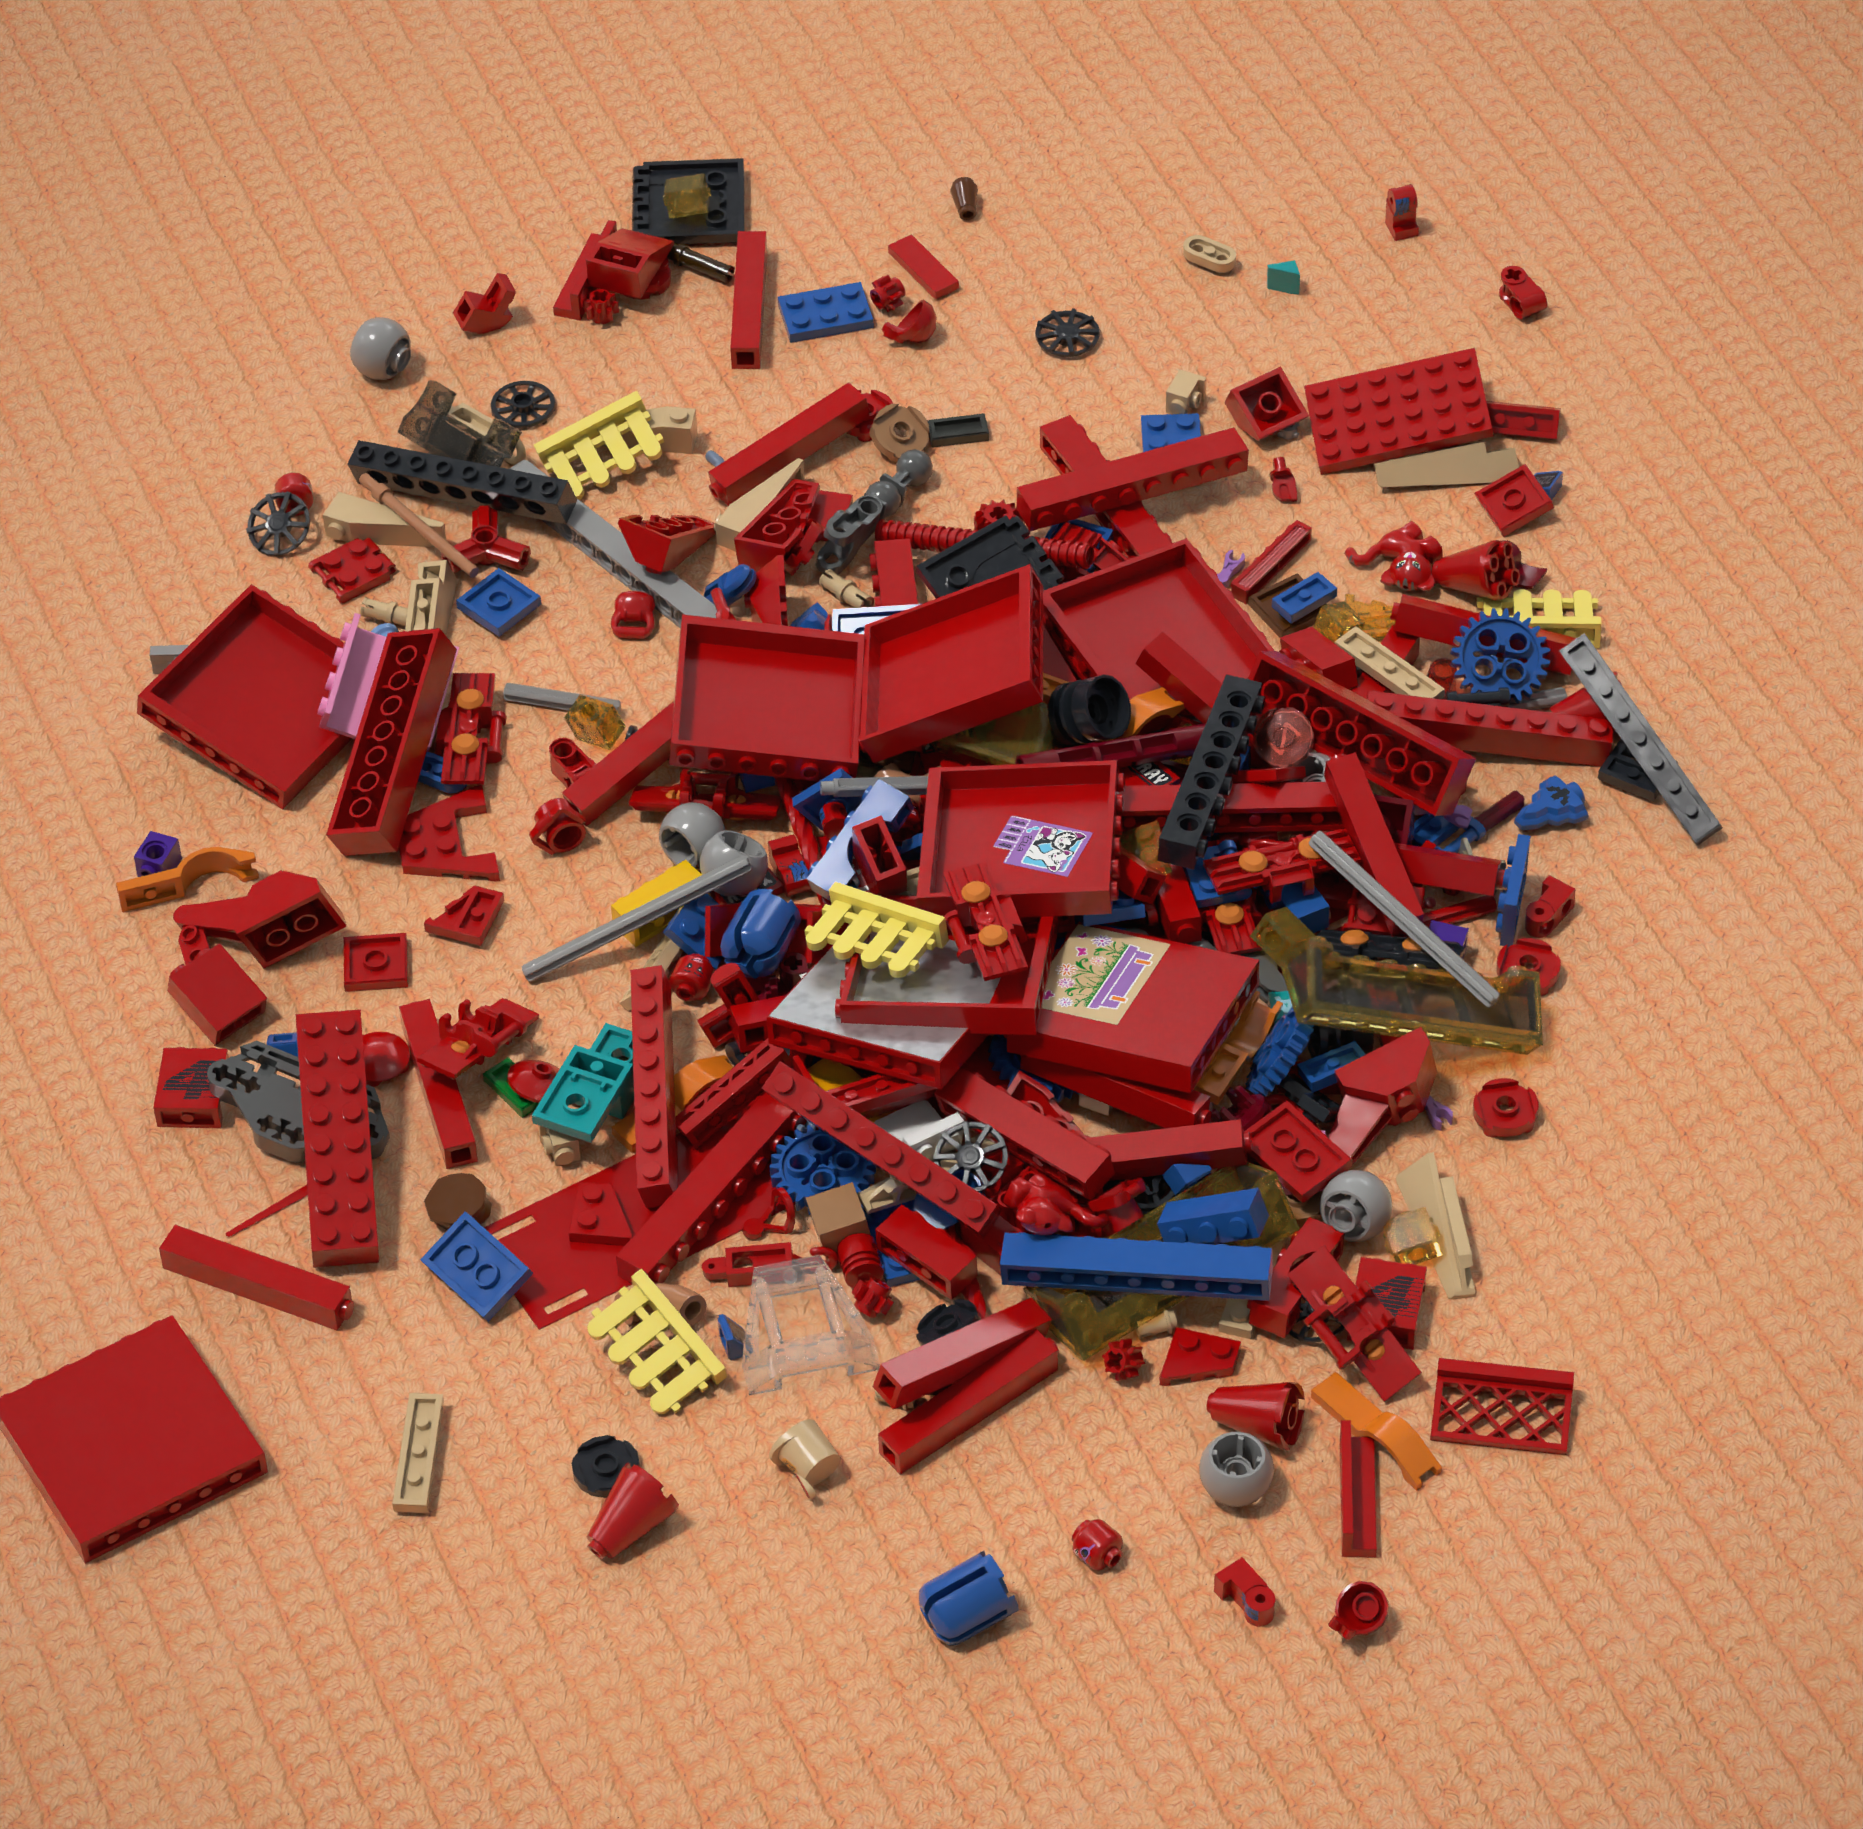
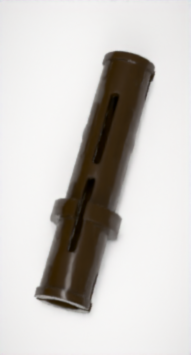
M674 243L666 257L673 260L675 265L688 266L717 278L724 283H729L733 278L728 273L734 274L735 272L733 266L690 250L689 246L685 244L678 245Z

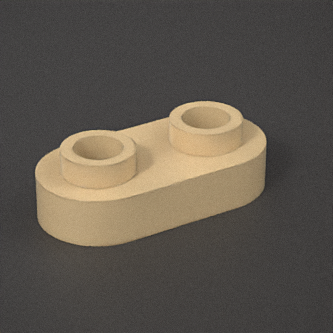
M1193 235L1184 241L1183 255L1188 261L1218 273L1229 272L1236 266V252L1225 244L1202 235Z

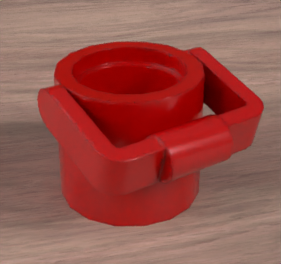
M555 798L539 807L534 817L535 827L529 832L532 843L550 855H554L556 852H568L576 848L585 838L586 830L583 823L586 819L573 809L568 800ZM541 834L543 835L546 842L539 838Z
M1142 1178L1119 1182L1087 1203L1095 1216L1106 1213L1109 1217V1222L1102 1228L1107 1237L1119 1232L1144 1216L1134 1199L1146 1190Z

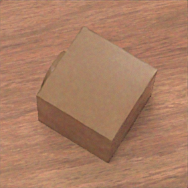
M853 1182L806 1197L821 1247L831 1248L837 1253V1245L845 1237L856 1233L871 1235Z

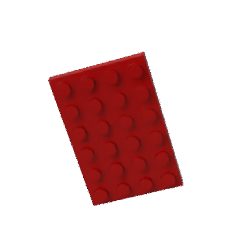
M1475 348L1304 386L1321 475L1494 437Z

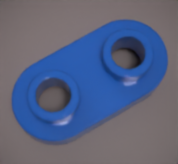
M426 752L418 782L446 793H457L466 788L467 784H441L443 757Z

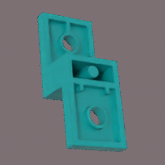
M605 1023L590 1049L574 1045L533 1112V1124L592 1143L608 1115L623 1119L634 1101L632 1031ZM621 1056H626L629 1059L627 1061H623L617 1058ZM574 1103L582 1107L578 1109L569 1108L568 1105Z

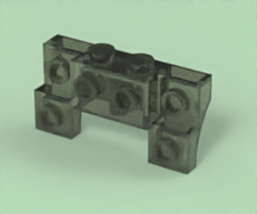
M429 380L417 403L403 417L397 433L429 451L428 454L496 467L502 466L504 458L512 457L522 433L520 430L501 419H493L485 436L448 414L457 393L435 380Z

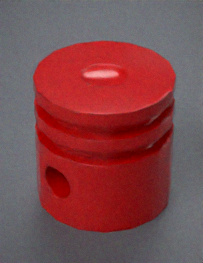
M856 1233L845 1237L839 1242L837 1254L845 1282L848 1286L854 1288L859 1280L866 1282L869 1281L871 1276L879 1280L882 1279L884 1270L873 1236L866 1233Z

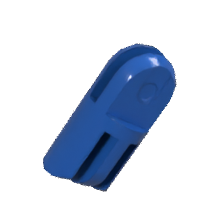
M738 565L707 585L704 597L714 604L711 591L714 588H721L726 603L730 606L742 598L754 586L757 579L754 569H750L748 565Z

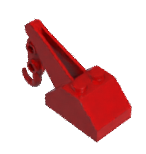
M282 870L253 884L245 897L182 905L173 914L174 921L182 930L178 942L185 965L195 960L197 954L203 949H211L207 936L244 944L264 969L347 927L342 911L316 878Z
M1422 1027L1334 1071L1342 1097V1104L1328 1138L1352 1158L1353 1165L1387 1124L1396 1126L1402 1122L1412 1121L1419 1113L1424 1111L1437 1075V1068L1430 1040ZM1272 1094L1265 1097L1270 1105L1276 1104L1280 1106L1285 1101H1288L1300 1113H1303V1110L1298 1108L1288 1096ZM1309 1120L1310 1122H1312V1123L1318 1128V1126H1317L1316 1123H1314L1313 1121Z

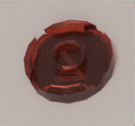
M1291 707L1275 708L1266 712L1257 721L1253 734L1255 752L1264 763L1273 768L1299 765L1307 759L1313 749L1315 740L1313 726L1304 713Z

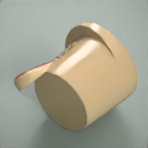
M811 1419L801 1421L791 1427L778 1438L769 1452V1458L774 1464L786 1465L796 1475L809 1499L817 1495L812 1486L826 1480L840 1463V1456L818 1424Z

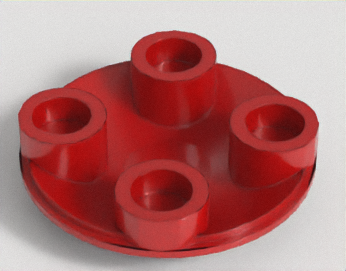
M372 1032L363 1035L366 1085L375 1087L382 1081L390 1080L400 1073L408 1071L410 1068V1051L407 1043L401 1037L389 1032Z

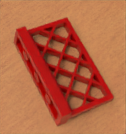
M1439 1358L1430 1440L1567 1455L1575 1372ZM1443 1387L1458 1388L1464 1396L1451 1405L1442 1395ZM1482 1391H1490L1498 1400L1484 1408L1475 1396ZM1516 1394L1525 1395L1532 1402L1520 1412L1508 1401ZM1550 1398L1565 1399L1564 1408L1554 1416L1543 1405ZM1470 1401L1479 1413L1466 1422L1456 1410ZM1441 1404H1442L1443 1407L1445 1408V1410H1443V1411L1440 1413ZM1504 1405L1513 1417L1500 1426L1490 1413ZM1537 1408L1547 1421L1534 1429L1524 1417ZM1450 1414L1461 1425L1453 1432L1438 1431L1439 1422ZM1483 1418L1495 1429L1487 1436L1478 1435L1471 1428ZM1561 1418H1563V1425L1558 1422ZM1519 1422L1529 1434L1522 1439H1512L1506 1430ZM1553 1425L1562 1435L1561 1444L1546 1442L1539 1434Z

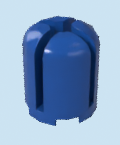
M757 889L749 892L747 897L741 902L722 936L720 948L722 956L725 957V963H736L739 965L746 978L756 979L759 976L763 978L771 975L782 962L801 923L799 910L790 899L787 903L781 897L771 894L772 889Z
M985 1551L976 1554L926 1582L919 1590V1606L930 1628H933V1633L938 1640L949 1646L958 1645L1019 1611L1015 1596L1013 1595L1008 1598L1006 1595L1008 1589L1003 1580L1004 1574L990 1554L986 1555Z

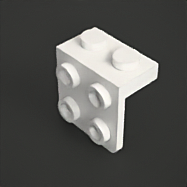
M923 1100L878 1119L874 1123L929 1160H932L941 1135L950 1128L961 1124L964 1120L958 1112L942 1119L931 1104ZM963 1130L951 1136V1138L957 1141L960 1145L962 1142ZM946 1142L941 1154H945L955 1148Z

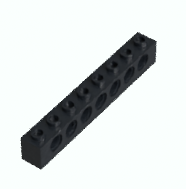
M358 440L348 461V466L358 484H361L359 482L360 476L368 473L378 483H384L393 491L475 507L489 505L492 509L500 512L567 524L577 502V498L568 480Z
M1226 674L1159 837L1157 861L1194 870L1198 859L1205 857L1208 846L1207 836L1213 837L1216 827L1215 816H1221L1225 803L1223 796H1229L1233 784V777L1231 776L1232 774L1237 775L1241 764V757L1239 756L1240 754H1246L1249 745L1248 734H1254L1258 719L1256 714H1262L1266 697L1261 695L1262 682Z

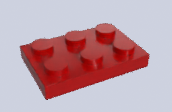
M1288 1101L1282 1103L1244 1131H1250L1252 1140V1151L1247 1153L1302 1203L1327 1186L1331 1179L1352 1167V1158Z

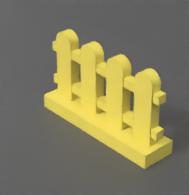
M635 391L534 444V448L548 474L554 471L558 479L568 480L576 498L581 500L585 494L582 485L591 480L595 486L602 488L610 483L611 478L608 473L610 470L619 467L620 471L624 474L632 473L636 469L635 457L644 453L649 460L660 458L662 455L660 444L664 443V439L660 433L654 435L647 423L652 420L651 416L646 411L640 395ZM629 431H632L639 443L631 449L627 447L621 436ZM606 444L613 458L603 463L596 449ZM577 458L581 459L587 472L579 476L575 474L570 465V462Z
M1525 589L1514 591L1513 598H1505L1499 601L1477 597V608H1483L1485 615L1490 616L1492 608L1496 609L1498 616H1502V608H1513L1514 615L1517 611L1520 612L1519 621L1523 622L1527 618H1531L1529 624L1531 627L1539 626L1540 629L1578 638L1585 633L1593 646L1600 648L1601 617L1593 616V609H1598V598H1592L1591 593L1587 590L1575 591L1573 598H1561V593L1553 589L1546 590L1543 593V598H1531V593ZM1532 608H1543L1544 616H1533ZM1562 609H1573L1574 616H1563Z
M835 882L829 889L831 906L825 904L822 908L823 916L814 927L808 925L804 930L807 947L810 950L818 951L827 944L833 945L835 957L840 960L849 959L856 952L861 954L862 965L867 969H874L882 962L889 963V972L894 978H902L910 970L916 972L920 967L918 960L927 949L931 951L935 947L943 949L949 941L945 917ZM844 923L850 924L842 935L836 934ZM872 931L877 933L869 944L863 943ZM899 940L905 942L897 953L891 952Z
M641 1268L631 1276L633 1288L628 1290L624 1286L618 1291L621 1296L602 1312L598 1307L591 1312L594 1318L588 1323L587 1329L590 1337L595 1340H601L607 1335L613 1339L615 1343L608 1350L609 1359L612 1363L621 1365L630 1360L636 1368L629 1374V1381L633 1388L642 1390L649 1385L654 1388L656 1393L650 1399V1406L654 1413L662 1415L672 1410L676 1414L682 1409L679 1403L697 1388L701 1392L709 1388L706 1381L710 1378L716 1385L727 1378L726 1368ZM647 1304L654 1310L651 1315L643 1308ZM636 1314L642 1322L622 1336L616 1328ZM667 1329H670L675 1335L671 1340L664 1333ZM657 1339L662 1344V1347L643 1361L637 1353ZM689 1353L696 1360L692 1365L685 1358ZM678 1363L683 1372L664 1386L658 1378Z

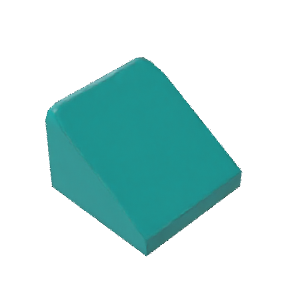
M1295 260L1267 265L1268 289L1299 294L1300 273Z

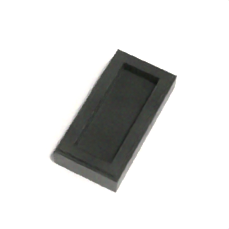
M985 413L927 420L930 430L928 433L931 447L989 441Z

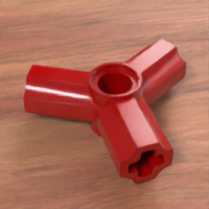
M489 505L479 506L478 509L472 511L471 538L453 546L473 564L490 565L497 562L522 571L527 566L531 555L530 546L498 536V512ZM440 552L441 560H447L454 573L461 571L456 564Z

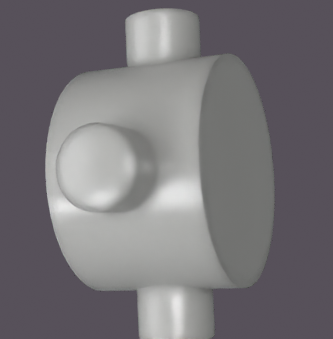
M1299 423L1278 432V436L1287 440L1297 438L1299 436L1297 432Z

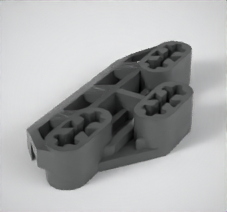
M254 1041L240 1046L241 1054L212 1063L207 1071L210 1092L214 1096L219 1097L220 1101L239 1108L253 1131L256 1146L261 1150L291 1162L299 1163L305 1161L300 1086L298 1089L294 1088L296 1085L295 1081L276 1074L279 1071L300 1080L298 1057L260 1041ZM252 1060L261 1064L258 1072L253 1071L255 1069L253 1064L245 1061ZM366 1085L368 1108L374 1111V1113L368 1111L371 1155L372 1159H376L384 1152L390 1139V1134L381 1112V1105L374 1087Z

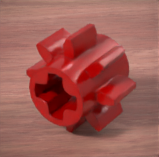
M886 275L872 282L874 289L870 291V297L877 308L883 309L885 307L886 311L889 312L904 304L901 298L905 296L906 292L904 285L898 278L894 277L891 279L889 275Z
M596 289L589 293L590 300H583L587 320L592 319L596 324H607L613 321V314L619 313V302L616 301L615 293L610 294L608 290Z
M872 1276L866 1282L859 1280L851 1292L854 1298L857 1299L853 1305L857 1310L871 1318H875L877 1313L880 1314V1312L887 1315L894 1304V1301L891 1300L892 1297L889 1296L892 1288Z
M1131 1338L1121 1339L1120 1342H1109L1110 1349L1105 1354H1102L1106 1367L1104 1371L1115 1373V1380L1117 1381L1126 1380L1127 1377H1138L1139 1373L1137 1370L1145 1364L1141 1352L1142 1346H1132Z

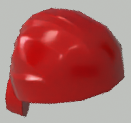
M923 299L912 308L898 326L886 322L881 330L884 332V337L895 342L911 341L921 343L927 341L933 335L936 329L937 316L933 306Z
M1358 1581L1349 1584L1339 1594L1335 1606L1336 1616H1333L1328 1625L1347 1640H1351L1355 1635H1368L1384 1625L1389 1613V1601L1384 1591L1373 1582Z

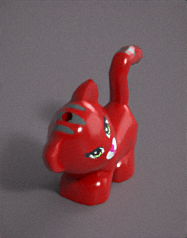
M1409 521L1405 526L1385 534L1377 544L1370 547L1363 555H1358L1352 547L1347 548L1344 552L1348 561L1355 566H1367L1381 554L1393 558L1394 560L1390 568L1382 574L1380 582L1386 586H1397L1404 590L1419 589L1430 591L1435 586L1431 564L1443 558L1442 546L1437 539L1432 536L1423 539L1421 528L1413 521Z

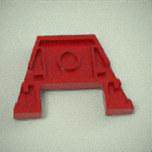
M477 785L408 814L399 842L403 874L443 877V874L447 873L462 875L463 879H469L472 876L488 877V881H500L495 852L464 857L462 856L456 818L487 813L482 785Z

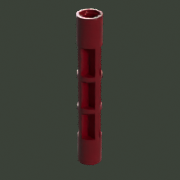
M1206 724L1174 728L1140 736L1133 735L1127 738L1098 743L1092 742L1086 745L1057 750L1051 749L1017 755L1015 764L1117 760L1118 768L1169 759L1175 760L1192 757Z

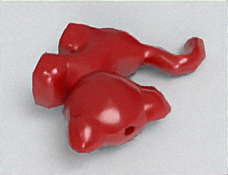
M1041 1173L1035 1174L1029 1181L1019 1177L1011 1182L1003 1200L1005 1206L1017 1211L1016 1218L1022 1227L1040 1236L1051 1235L1058 1230L1072 1232L1073 1224L1070 1217L1067 1216L1068 1214L1076 1218L1082 1225L1093 1229L1103 1228L1109 1222V1217L1106 1213L1099 1214L1098 1216L1088 1214L1073 1201L1070 1192L1066 1188L1054 1183Z

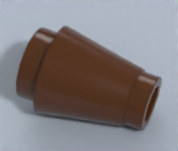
M961 177L952 183L950 193L960 218L971 220L976 216L978 186L974 183L973 179Z

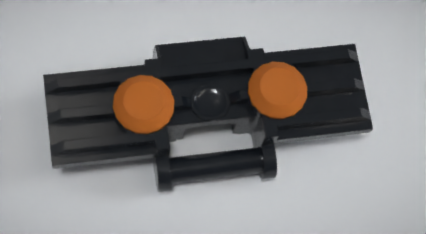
M1322 929L1306 948V955L1312 954L1323 957L1328 953H1333L1334 958L1341 956L1343 960L1350 962L1348 978L1354 981L1358 978L1397 981L1399 985L1406 986L1411 980V969L1418 967L1443 968L1410 937H1391L1361 930L1337 931ZM1443 941L1461 958L1463 957L1466 947L1461 946L1458 942ZM1377 957L1392 958V960H1395L1396 968L1375 967L1378 962Z

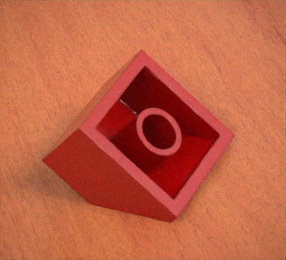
M1281 366L1231 389L1224 402L1237 426L1257 441L1309 417L1308 412Z

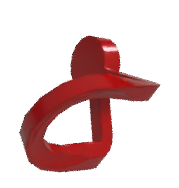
M782 1187L774 1189L771 1204L761 1218L745 1220L742 1232L747 1238L758 1239L763 1235V1231L781 1234L793 1232L796 1214L788 1192ZM778 1196H780L787 1211V1219L784 1226L765 1224L774 1212L778 1203Z

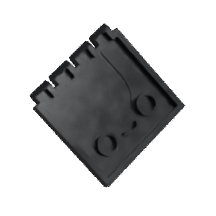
M744 158L643 162V166H635L633 168L632 231L656 237L661 236L664 239L674 241L676 244L737 242L738 231H745Z
M1005 515L916 566V573L936 599L1031 564L1041 581L1043 591L1058 586L1065 578L1051 559L1043 561L1047 557V553L1034 536L1025 539L1030 535V531L1019 516L1009 520Z

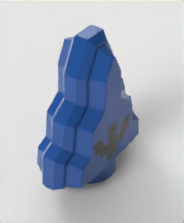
M1556 775L1549 777L1539 784V790L1532 795L1531 803L1521 809L1515 818L1514 824L1520 830H1533L1546 824L1559 826L1567 822L1576 824L1584 821L1589 817L1584 806V793L1575 782L1566 785Z

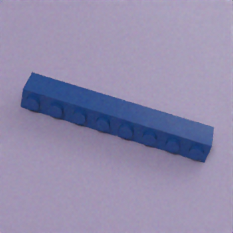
M1019 1232L1004 1234L1000 1271L1002 1285L1269 1301L1273 1258L1272 1248H1262L1260 1246L1244 1247L1226 1244L1176 1243L1159 1240L1142 1241L1125 1238L1107 1239L1092 1236L1073 1237L1058 1234L1040 1236Z

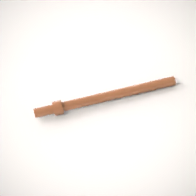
M368 473L360 476L359 482L371 491V495L380 504H386L468 576L472 578L478 574L479 569L394 497L389 487L384 483H378Z

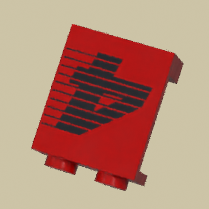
M163 1048L153 1106L157 1127L222 1128L223 1116L220 1098L214 1096L209 1090L207 1071L212 1063L229 1058L228 1049Z
M1361 1257L1355 1285L1359 1289V1285L1363 1281H1367L1380 1302L1395 1317L1396 1322L1389 1329L1404 1349L1414 1350L1422 1293L1425 1292L1427 1267L1412 1263L1405 1264L1385 1261L1379 1258ZM1347 1332V1340L1352 1341L1351 1335Z

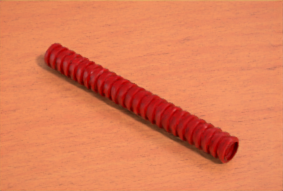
M880 519L875 528V540L910 538L912 549L919 548L920 550L928 549L929 551L936 550L937 552H942L979 530L972 531L971 529L963 530L962 528L955 529L954 527L946 528L945 526L938 527L937 525L929 526L928 524L921 525L920 523L912 524V522L904 523L903 521L896 522L895 520L887 521L886 519ZM1035 537L1047 553V557L1043 561L1051 559L1056 566L1082 567V569H1089L1093 563L1094 549L1091 543L1085 542L1083 544L1078 541L1075 543L1069 540L1066 542L1065 540L1057 541V539L1052 538L1049 540L1048 538L1042 537L1040 539Z

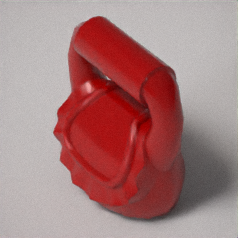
M626 591L617 595L614 603L615 612L610 624L613 634L618 638L646 639L649 637L655 627L653 614L655 609L654 597L640 591ZM620 621L646 622L647 628L618 626Z

